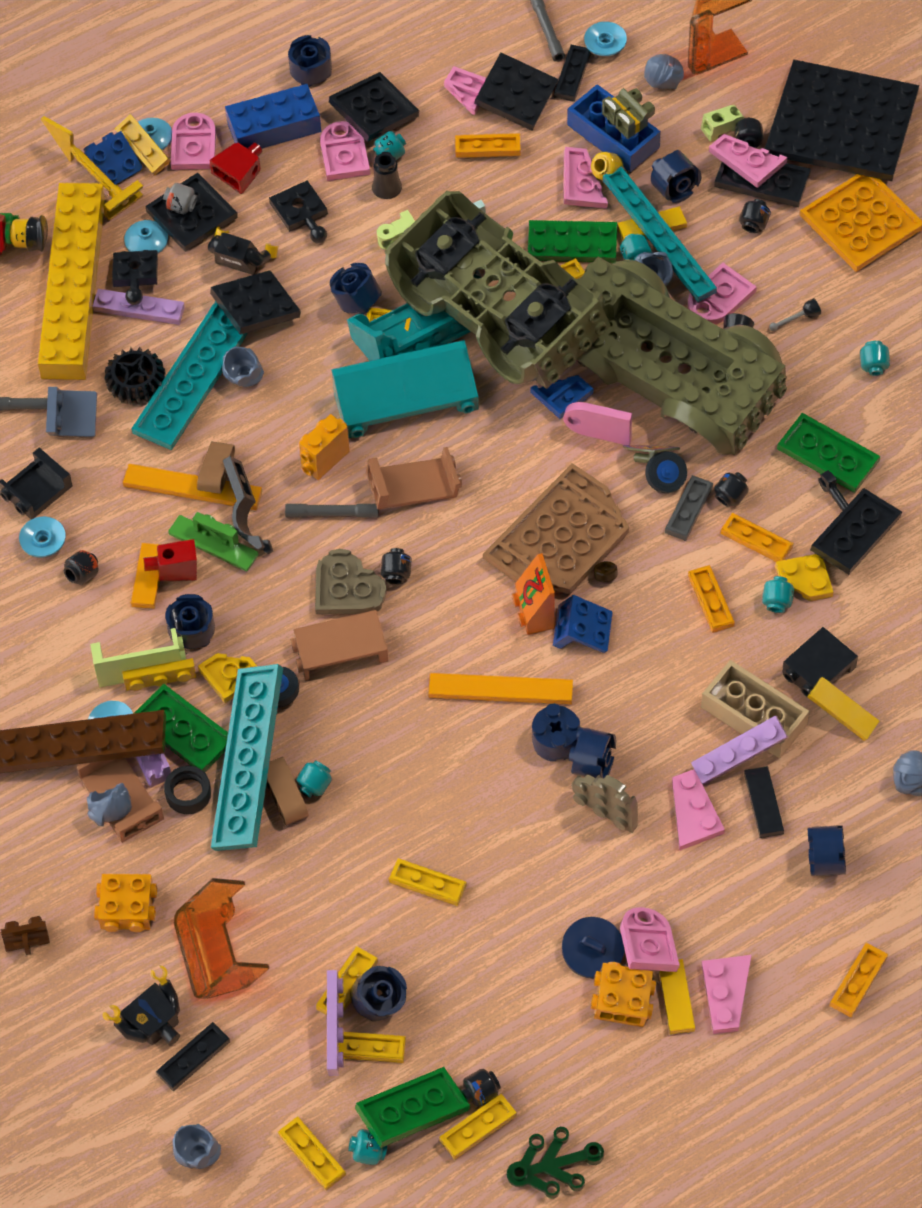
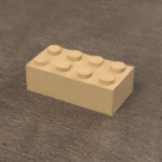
M731 660L702 693L701 708L741 734L777 716L789 738L769 748L767 751L779 759L808 725L809 710Z

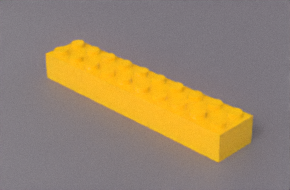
M59 183L38 356V368L41 379L86 380L93 319L92 306L95 300L104 217L105 194L102 183Z

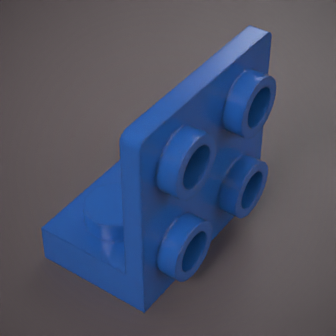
M576 595L570 596L558 605L553 646L562 649L572 641H576L602 653L607 652L613 612Z

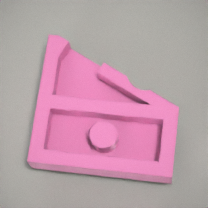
M453 66L444 81V87L471 114L475 115L480 106L474 104L486 78Z

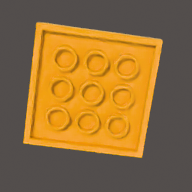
M859 174L800 210V216L855 272L922 230V220L880 179Z

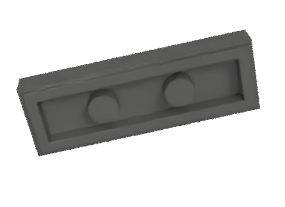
M694 475L691 476L665 528L666 534L687 541L713 489L712 482Z

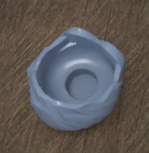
M658 54L651 57L645 66L644 78L653 88L676 89L684 77V70L680 61L668 54Z
M643 252L636 257L635 261L645 264L661 278L665 286L668 285L672 279L673 269L672 263L665 252Z
M233 347L226 351L223 357L222 372L228 381L242 387H250L261 381L264 371L254 351L244 347Z
M917 750L907 751L894 764L893 778L898 792L922 796V788H920L922 786V752Z
M123 783L117 784L115 788L108 789L103 793L90 792L87 797L88 817L97 823L98 826H104V822H114L123 819L132 809L131 796Z
M200 1124L181 1126L172 1139L174 1157L184 1167L204 1169L214 1164L221 1155V1145Z

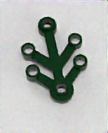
M560 1126L554 1130V1139L542 1161L531 1165L537 1151H541L544 1148L543 1136L533 1134L529 1138V1147L522 1160L514 1162L508 1167L507 1179L515 1187L530 1185L545 1193L550 1199L559 1196V1184L556 1181L545 1182L535 1175L545 1173L569 1185L573 1191H581L585 1186L584 1177L578 1173L572 1175L560 1168L583 1161L590 1165H598L604 1159V1149L601 1144L590 1142L584 1147V1150L556 1158L562 1145L569 1140L568 1129ZM563 1132L566 1134V1137L560 1139L556 1135ZM537 1139L541 1141V1144L535 1146L532 1144V1141ZM595 1148L599 1152L596 1155H592L589 1153V1150ZM522 1170L524 1175L518 1177L515 1175V1172ZM579 1179L582 1183L579 1186H575L572 1181ZM553 1186L557 1189V1191L555 1193H550L547 1189Z

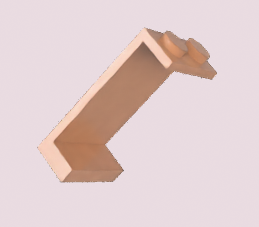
M443 447L441 458L385 467H380L377 458H370L367 462L366 475L377 510L455 498L458 495L459 488L462 487L461 476L455 470V458L453 455H450L448 447Z
M376 610L293 629L294 638L290 639L293 653L298 652L299 658L296 659L298 672H303L305 681L310 680L309 670L377 655L379 663L388 662V649Z
M125 758L83 763L76 766L79 778L89 793L94 791L103 793L108 789L115 788L120 783H123L131 796V811L123 819L109 822L122 843L164 820L161 806L157 801L154 802Z

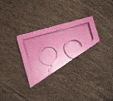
M723 134L709 146V152L757 188L787 163V157L780 155L777 157L769 154V150L763 148L759 150L750 147L747 142Z
M565 147L563 204L607 209L608 202L602 194L600 182L597 181L591 171L592 161L587 149Z
M695 769L672 777L679 851L724 834L725 829Z
M751 955L702 961L701 965L713 1034L739 1030Z

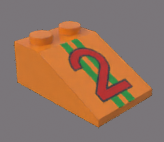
M543 553L537 554L515 583V593L512 594L514 607H519L520 613H518L519 624L521 627L525 626L527 635L555 629V592Z

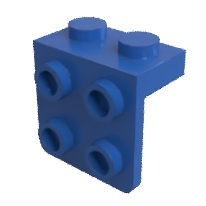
M122 131L116 134L111 132L101 138V143L96 145L93 142L83 149L85 151L84 154L115 185L142 169V164Z

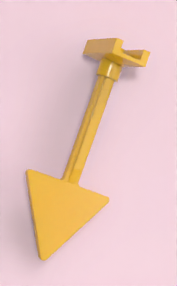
M45 116L41 118V121L67 159L71 162L75 157L109 192L112 199L104 204V216L109 221L143 197V194L140 192L143 185L138 180L122 190L74 145V134L72 131Z

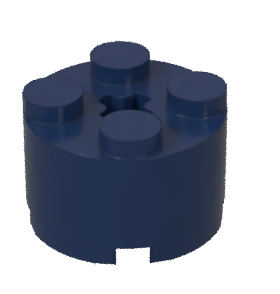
M304 35L291 43L288 51L289 70L291 76L297 82L301 83V85L308 84V87L323 82L331 76V50L325 39Z
M675 150L662 159H656L652 164V185L668 201L670 200L673 203H679L689 198L693 194L692 189L695 185L698 187L701 182V171L680 150Z
M352 263L350 268L345 270L342 267L336 271L331 277L329 285L342 311L366 314L382 295V291L366 264Z
M196 594L181 595L176 598L175 602L169 604L166 609L165 619L169 637L172 641L171 629L176 628L177 637L182 636L185 649H196L209 645L215 632V622L212 607L203 600V597Z
M555 703L549 704L546 708L540 710L532 722V743L535 752L548 761L569 759L571 748L576 747L577 732L580 728V720L572 710Z
M580 727L577 732L576 747H572L569 753V761L573 762L571 773L575 775L580 774L582 777L590 775L594 778L600 775L603 779L609 775L614 762V756H611V748L616 749L615 734Z
M843 825L807 828L811 876L845 875L846 860Z
M374 966L355 980L350 991V998L356 1011L370 1021L384 1020L399 1011L405 1004L407 984L402 974L396 969ZM378 990L382 992L380 997L377 995Z

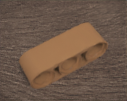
M211 441L198 476L197 489L199 491L222 493L228 477L223 460L229 456L234 458L235 445Z
M282 756L270 761L266 784L284 824L288 825L308 817L306 805L284 757Z

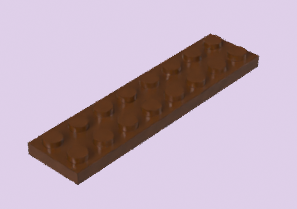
M158 710L0 730V774L164 754L165 711Z

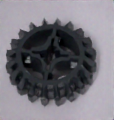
M130 347L128 352L122 349L121 355L114 354V360H108V366L105 367L104 379L105 383H107V389L109 392H112L114 398L119 397L121 403L127 399L129 404L133 401H137L140 404L142 399L148 402L149 396H153L158 387L162 385L166 374L161 359H158L156 353L151 354L149 349L143 352L141 347L137 351ZM146 368L152 372L151 375L147 374ZM119 376L123 377L124 383L118 380Z

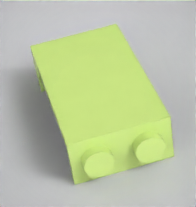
M176 628L171 629L174 644L172 646L103 658L100 642L90 644L99 688L124 683L122 671L185 660L186 655L182 636L177 637Z

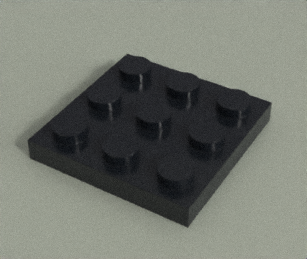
M500 52L474 104L533 131L559 79Z
M381 72L329 96V103L367 142L419 117L420 110Z
M198 172L180 183L193 188L195 195H197V201L192 212L189 211L183 215L167 209L166 200L163 199L164 194L145 206L146 212L185 252L214 234L217 227L221 229L238 218L237 212Z
M271 270L215 285L210 289V294L240 335L300 318L301 310Z

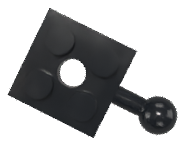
M308 180L269 197L270 205L289 232L307 225L313 242L323 243L326 240V229L322 226H317L315 220L328 215V209ZM296 204H303L301 208L293 207Z
M157 250L113 253V287L130 286V289L125 294L126 301L129 304L138 305L142 302L143 293L139 286L157 285Z

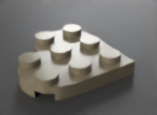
M331 550L327 556L318 561L316 568V614H360L373 610L379 611L382 608L387 594L385 580L376 575L373 570L364 569L361 560L351 554L350 550Z
M579 774L574 779L571 786L575 793L573 799L576 803L582 806L586 804L599 817H607L613 821L619 829H626L631 833L634 832L638 826V803L635 796L630 798L624 791L626 786L609 775L603 779L600 775L596 778L590 775L582 778Z

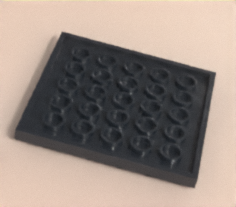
M793 59L765 149L769 150V154L777 157L782 155L787 157L788 160L893 181L920 85Z

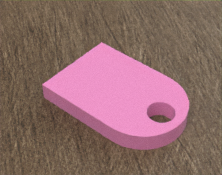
M188 113L176 120L172 128L171 169H211L209 160L215 156L216 149L214 122L210 117L201 113ZM191 122H199V123H200V124L197 125V126H190V125H189Z
M341 121L328 125L320 136L327 181L370 175L364 138L348 122ZM340 130L346 132V133L343 134V135H337V134H335L337 131H340Z
M722 263L708 275L717 287V293L700 302H697L690 293L688 309L713 324H719L723 322L726 315L734 313L755 294L757 287L725 263ZM699 308H706L708 312L702 314L697 310Z
M584 402L572 403L565 410L563 420L572 431L597 439L630 445L632 440V413Z
M637 907L627 911L622 919L620 931L629 969L677 972L680 964L671 927L666 918L657 911L644 907ZM639 918H644L648 922H643Z

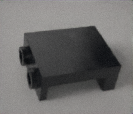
M40 447L33 452L34 461L7 483L3 479L0 480L1 497L6 502L11 501L21 515H27L30 519H34L73 487L70 474Z
M822 627L783 662L782 673L788 682L797 685L808 698V695L820 678L824 677L832 684L845 671L851 673L857 666L858 655L826 628Z

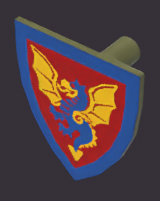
M623 445L624 449L649 452V454L636 453L634 455V461L639 463H648L651 457L658 452L680 450V447Z

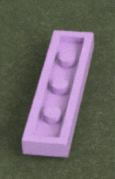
M104 289L97 290L92 306L93 312L180 325L185 304L182 301L143 296L140 304L131 305L126 301V293Z
M774 716L696 759L691 764L701 783L705 785L789 737L778 717Z
M327 970V1072L329 1076H339V1068L344 1067L343 1052H339V1043L344 1041L343 1027H339V1018L344 1016L343 1003H339V994L343 993L344 985L343 978H339L337 970Z

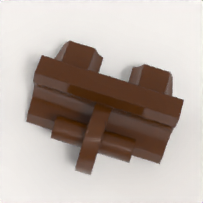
M40 916L31 917L28 920L29 924L21 926L16 921L6 922L5 929H1L5 951L24 949L26 955H31L30 947L50 943L46 922L42 921Z

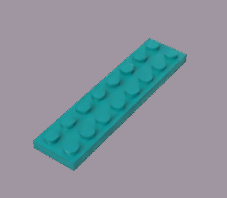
M216 301L162 381V385L158 387L131 428L132 434L173 450L223 373V357L226 351L233 347H239L248 333L241 335L238 333Z
M279 664L238 669L211 848L215 851L257 847L283 667Z

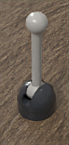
M812 298L805 302L803 311L778 323H771L769 329L774 332L778 327L803 315L809 318L821 315L820 306L816 299Z

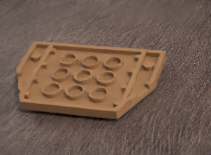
M571 463L483 553V559L517 582L537 554L543 553L554 591L570 594L589 575L594 567L629 533V526L622 517L618 505L616 506L611 497L608 487Z

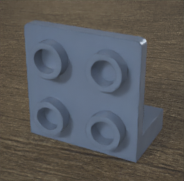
M48 387L46 432L50 436L95 437L97 392L60 390L58 387Z

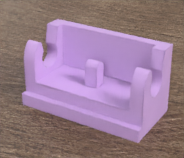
M164 754L136 757L150 788L165 782L167 776L171 773Z

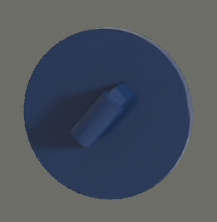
M600 917L581 918L571 924L563 936L561 949L564 961L573 972L582 977L594 979L596 971H601L603 963H621L624 954L622 936L619 930L608 920Z

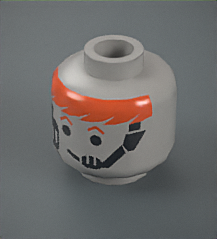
M175 183L171 188H166L163 199L166 200L167 209L185 215L189 211H193L197 195H195L193 188Z

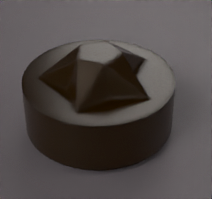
M609 561L598 563L594 567L595 579L600 582L613 581L618 576L617 565Z

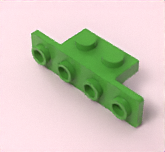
M197 512L192 518L193 521L179 515L168 530L169 535L181 541L194 539L196 548L244 571H248L258 557V551L239 543L237 530L232 525L220 523L208 514L204 515Z

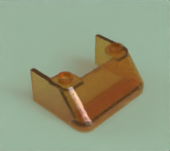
M752 0L695 1L690 20L687 64L692 74L704 73L748 54L732 29L715 35L713 31V17L749 3Z
M212 878L175 913L174 927L192 992L196 998L209 999L248 988L270 969L269 964L236 962L226 924L235 914L232 897L245 886V881Z

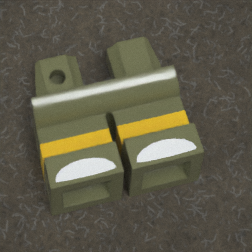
M623 88L616 97L611 98L608 96L602 100V114L629 139L648 126V119L655 114V106L650 101L641 105L639 102L642 101V94L637 88L629 92Z

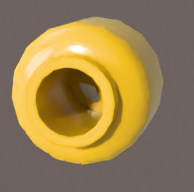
M600 152L592 159L591 171L597 179L603 180V175L613 174L619 167H623V162L615 153Z

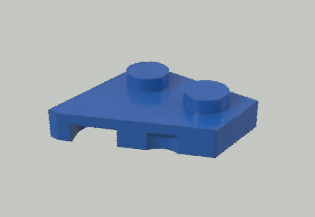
M579 375L567 377L565 380H557L548 389L544 386L538 388L537 385L530 388V393L559 419L563 418L568 405L585 401L594 391Z

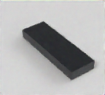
M570 45L554 92V98L575 102L591 56V51L586 47Z
M768 766L744 770V777L759 838L783 835L784 828Z
M212 1022L156 1071V1074L174 1092L228 1045L230 1038Z

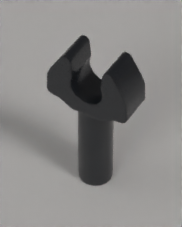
M827 470L820 474L821 477L818 478V481L823 491H829L843 511L848 506V503L836 486L837 480L835 476Z

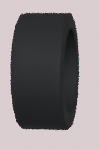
M181 766L174 769L167 776L164 783L165 797L169 806L181 814H194L203 810L211 798L210 780L206 773L194 766ZM192 779L201 784L202 792L195 799L183 801L177 799L174 795V787L181 781Z

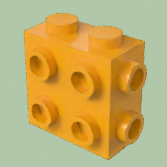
M330 414L325 419L320 420L309 434H305L299 442L301 468L306 475H312L319 481L350 452L348 426L342 419H337Z
M102 874L101 883H97L96 895L97 898H100L99 905H95L94 911L95 920L99 921L100 928L108 932H116L118 930L142 932L143 930H150L151 921H155L156 907L152 906L153 898H157V883H153L151 874Z
M617 962L603 963L601 971H596L594 986H598L597 994H593L591 1009L595 1010L594 1019L644 1027L646 1020L651 1019L653 1004H649L650 996H654L656 981L652 980L653 971L629 969V967L622 966Z

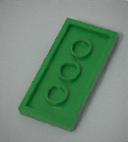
M529 220L528 253L539 261L569 262L576 258L578 262H594L597 257H600L609 263L616 262L617 222Z
M801 413L777 444V450L822 474L829 470L835 476L836 483L854 493L857 492L880 461V456L804 413Z
M163 684L134 712L142 713L164 710L166 714L165 746L190 766L200 768L206 772L225 753L228 732L166 684Z
M445 1067L359 1101L355 1105V1110L380 1148L469 1111L470 1104Z

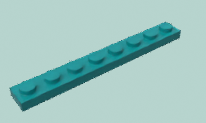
M619 167L613 174L603 175V182L656 250L667 254L672 263L674 273L695 300L700 302L717 293L715 284L623 167Z

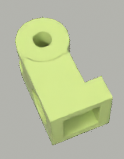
M730 105L704 114L701 130L708 140L712 142L717 140L721 134L727 133L730 130L735 131L736 124L745 117L735 105Z
M408 210L400 213V219L391 224H383L378 227L377 240L378 245L382 249L386 250L391 243L396 241L415 222Z

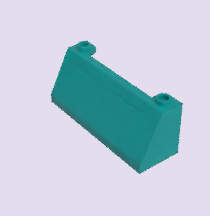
M476 274L473 275V277L476 279L481 278ZM407 303L369 322V319L364 314H357L347 319L351 339L369 361L445 345L471 332L444 311L435 315L425 316L415 311ZM408 318H411L409 330L407 331L405 323Z
M465 340L331 369L334 397L340 418L348 426V438L363 436L368 430L369 425L456 406L457 410L463 413L479 410V398Z

